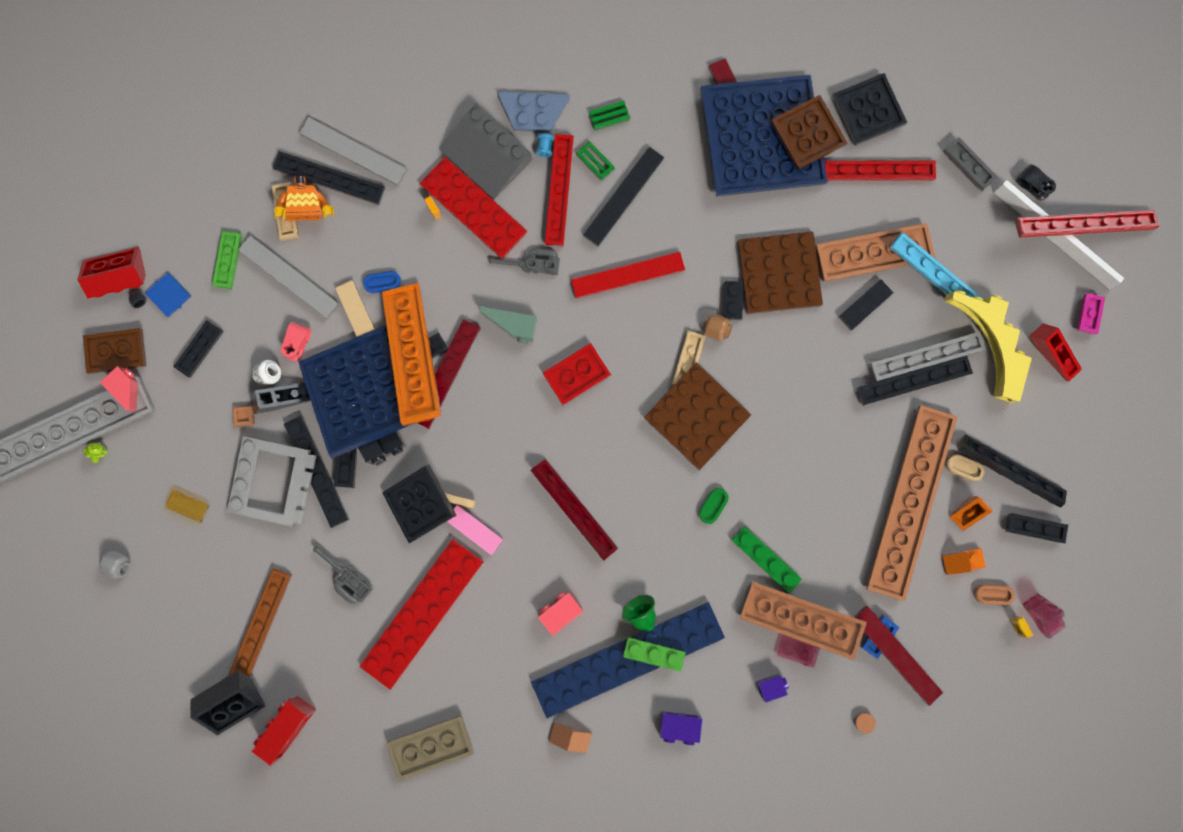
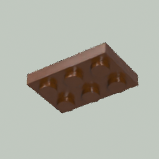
M141 328L83 335L86 373L88 374L113 371L117 366L124 369L146 366L143 329Z

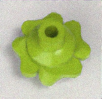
M90 443L82 450V453L85 454V457L91 458V462L97 463L100 457H105L108 450L100 443Z

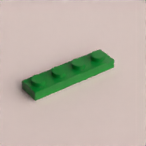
M745 526L731 540L787 593H790L802 580Z

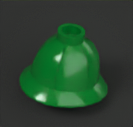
M640 595L630 600L622 611L623 620L630 622L637 629L646 632L653 630L656 620L654 598L650 595Z

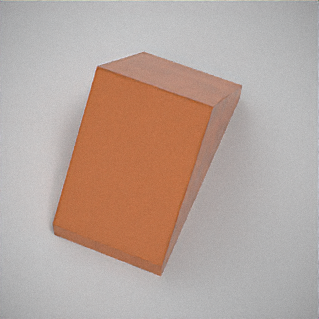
M980 496L969 497L951 514L950 518L964 531L992 513L993 510Z

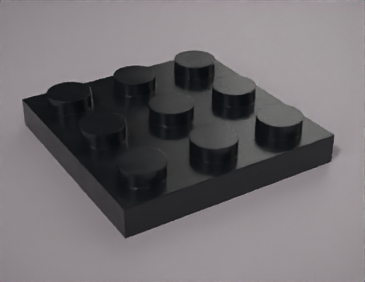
M885 73L832 95L854 146L907 124V120Z
M425 465L382 492L408 543L414 542L457 516L430 465Z

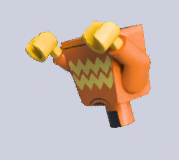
M304 176L294 177V186H287V191L282 192L278 198L273 218L276 219V216H282L284 221L321 220L322 212L324 219H326L327 214L334 217V208L329 205L320 191H316L315 186L306 185Z

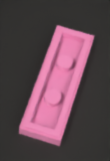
M456 505L453 510L457 516L447 522L492 555L503 539L459 505Z

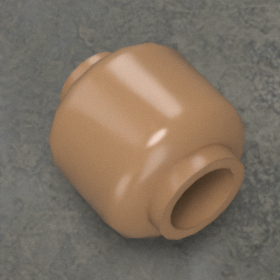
M713 314L710 318L707 317L704 320L703 328H705V335L717 341L728 339L732 331V325H730L728 318Z

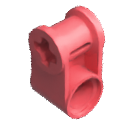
M291 322L281 346L283 356L291 361H298L302 357L305 346L310 338L311 328Z

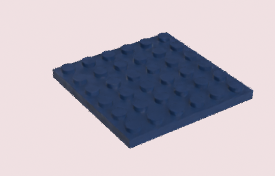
M811 75L701 86L700 92L716 197L827 184L824 157L797 171L770 123L771 119L814 98Z
M387 325L298 362L328 455L331 459L412 425L403 426L400 422Z

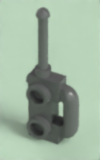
M532 248L528 251V254L524 255V261L520 260L518 262L490 258L489 263L520 266L525 273L558 275L560 258L557 257L554 250ZM536 255L549 256V259H536Z
M315 546L313 548V552H316L336 569L338 574L334 578L336 581L334 589L347 602L351 604H356L359 601L363 602L372 592L373 588L358 577V573L351 571L352 568L349 566H339L323 553L319 547ZM345 584L355 592L353 596L343 588Z

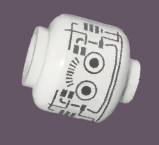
M265 360L255 365L252 370V378L259 386L268 387L279 381L281 369L275 361Z

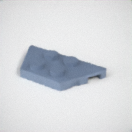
M498 92L499 99L514 131L552 132L557 119L560 118L565 105L570 100V95Z

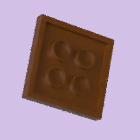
M821 95L798 105L770 121L797 171L847 145L845 137Z

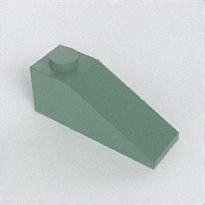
M480 306L479 311L483 316L514 339H517V342L528 344V341L533 342L537 323L536 316Z

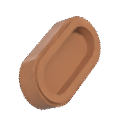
M981 584L975 588L974 597L982 604L1009 605L1014 601L1015 593L1009 586Z

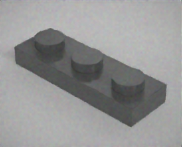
M960 137L943 151L981 191L998 178Z

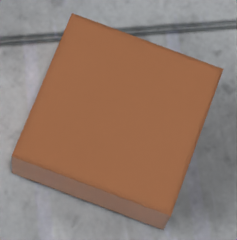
M252 406L233 407L234 427L255 425Z

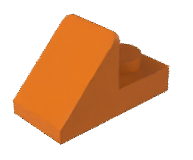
M982 548L942 556L946 575L972 572V570L986 567Z

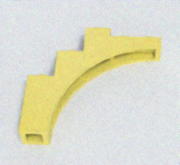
M958 290L946 294L944 302L957 307L968 315L979 326L989 343L996 368V384L993 397L1009 403L1020 402L1032 358L1025 356L1024 352L1015 350L1020 330L1013 328L1014 325L1004 323L1009 302L1003 301L1002 297L996 295L985 299L975 296L969 297L966 296L965 292Z

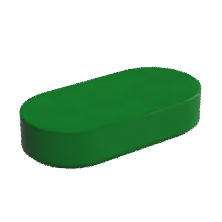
M714 489L708 495L699 510V518L703 523L712 524L720 516L729 499L724 489Z

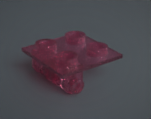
M783 635L777 656L814 668L820 648Z

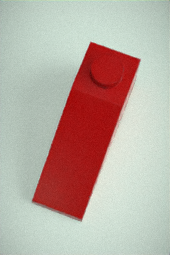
M1043 323L1030 335L1037 350L1066 381L1069 382L1082 370L1058 327Z

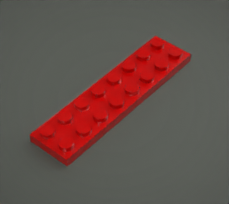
M452 539L359 667L391 690L484 561Z

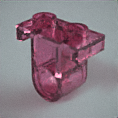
M1037 593L1022 604L1026 611H1030L1038 629L1046 638L1050 639L1066 628L1062 619L1065 616L1063 610Z

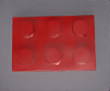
M591 343L542 373L562 405L567 404L611 376Z

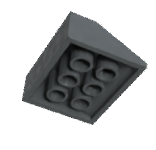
M477 103L462 117L440 148L443 154L493 200L532 161L531 152Z

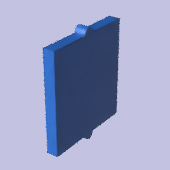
M169 272L159 281H155V285L145 293L167 317L171 316L178 308L181 309V305L191 297Z

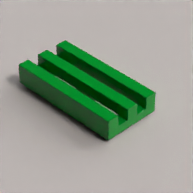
M625 100L589 111L595 131L630 120ZM623 113L625 115L599 124L596 123L598 121L608 119Z
M590 141L576 153V156L601 182L611 171L615 170L612 163ZM587 148H590L597 155V157L608 167L607 170L596 160V158L587 150ZM582 153H584L603 173L601 174V173L586 159V157H585Z

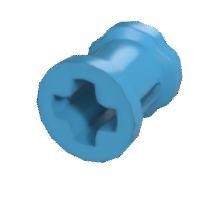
M538 134V149L535 154L539 157H551V143L554 141V137L549 134Z

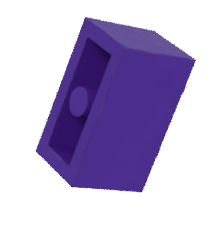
M662 711L659 736L663 738L664 742L675 743V740L683 741L685 745L700 743L701 716Z

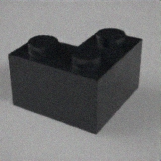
M396 431L360 446L358 450L366 463L378 466L387 461L386 457L402 453V448L406 447V444L399 432Z

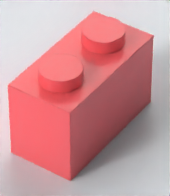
M562 592L555 598L556 602L552 606L547 604L539 611L541 615L538 618L552 636L583 612V609L570 592L567 594Z

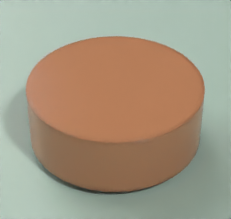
M862 712L856 716L855 726L862 733H870L875 729L876 721L869 713Z

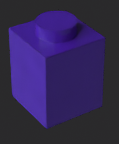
M779 674L756 681L762 700L765 703L788 695L786 689H789L786 678H782Z

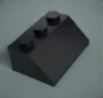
M238 670L190 700V718L214 734L219 735L264 708L265 703L252 679Z

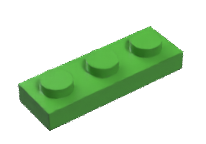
M628 637L623 657L681 672L686 652Z

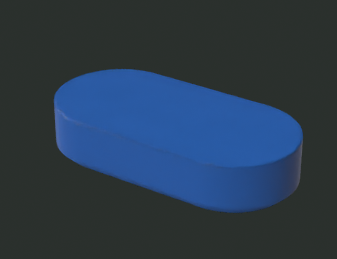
M387 271L367 275L363 280V287L367 292L376 294L399 288L402 281L398 273Z

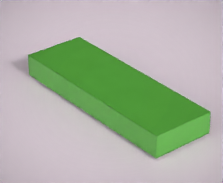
M222 231L212 281L213 287L233 289L239 257L238 249L241 246L242 240L241 233Z

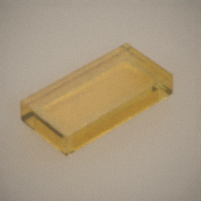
M172 490L165 508L202 523L210 505L177 490Z

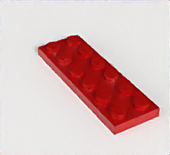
M446 157L419 183L423 189L501 259L528 233L525 228Z

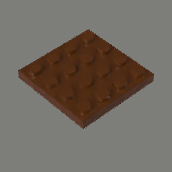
M813 231L738 240L747 314L820 307L823 305Z
M696 362L644 416V419L694 467L700 470L744 424L751 414Z

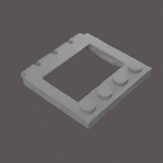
M243 436L227 512L292 527L295 524H302L305 511L300 510L299 506L306 507L309 492L304 491L303 487L310 488L313 473L308 472L307 468L314 469L316 455L310 454L311 450ZM260 450L285 457H295L284 513H278L276 510L248 506L249 494L253 486V475L256 472V461Z

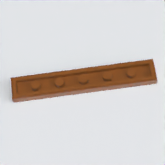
M272 568L229 675L239 670L249 678L251 677L292 577L291 574Z

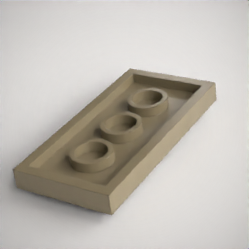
M462 715L386 743L398 781L474 754Z

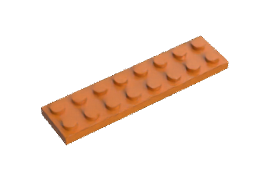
M419 283L383 291L382 297L400 422L404 426L440 417L441 410L421 287Z

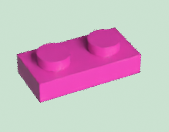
M1089 293L1083 295L1077 331L1093 335L1099 333L1105 297Z

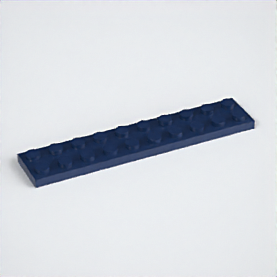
M706 602L655 625L654 629L649 632L642 631L630 638L686 652L685 656L724 639L725 636L710 603ZM626 638L531 681V684L547 719L656 670L660 666L623 657L628 639Z

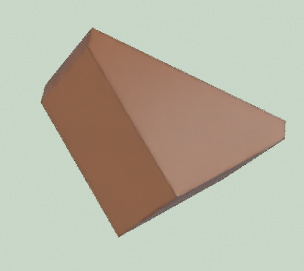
M554 722L549 742L566 751L587 753L592 733Z

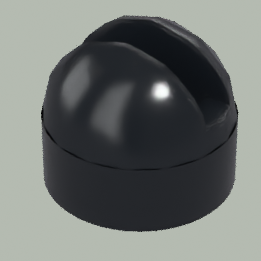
M139 292L131 293L128 299L131 306L135 309L144 306L147 301Z

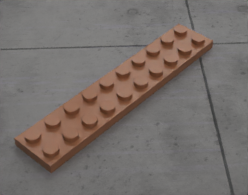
M918 406L866 586L867 590L905 601L957 416L926 406Z

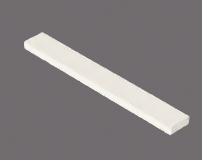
M1007 180L994 192L1022 217L1049 216ZM1073 235L1046 236L1109 290L1124 280L1119 273Z

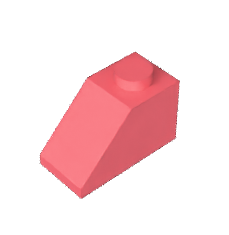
M117 366L100 383L126 410L134 412L137 410L138 382L133 378L135 375L131 370Z

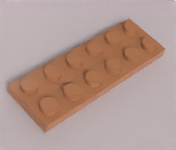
M924 223L817 244L815 247L823 282L910 266L889 248L901 232L935 258L928 224Z
M752 582L740 619L853 661L855 660L867 624L865 621Z

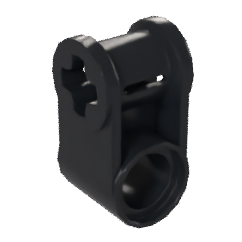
M1033 164L1028 165L1016 180L1020 187L1027 190L1038 200H1045L1056 189L1055 181Z

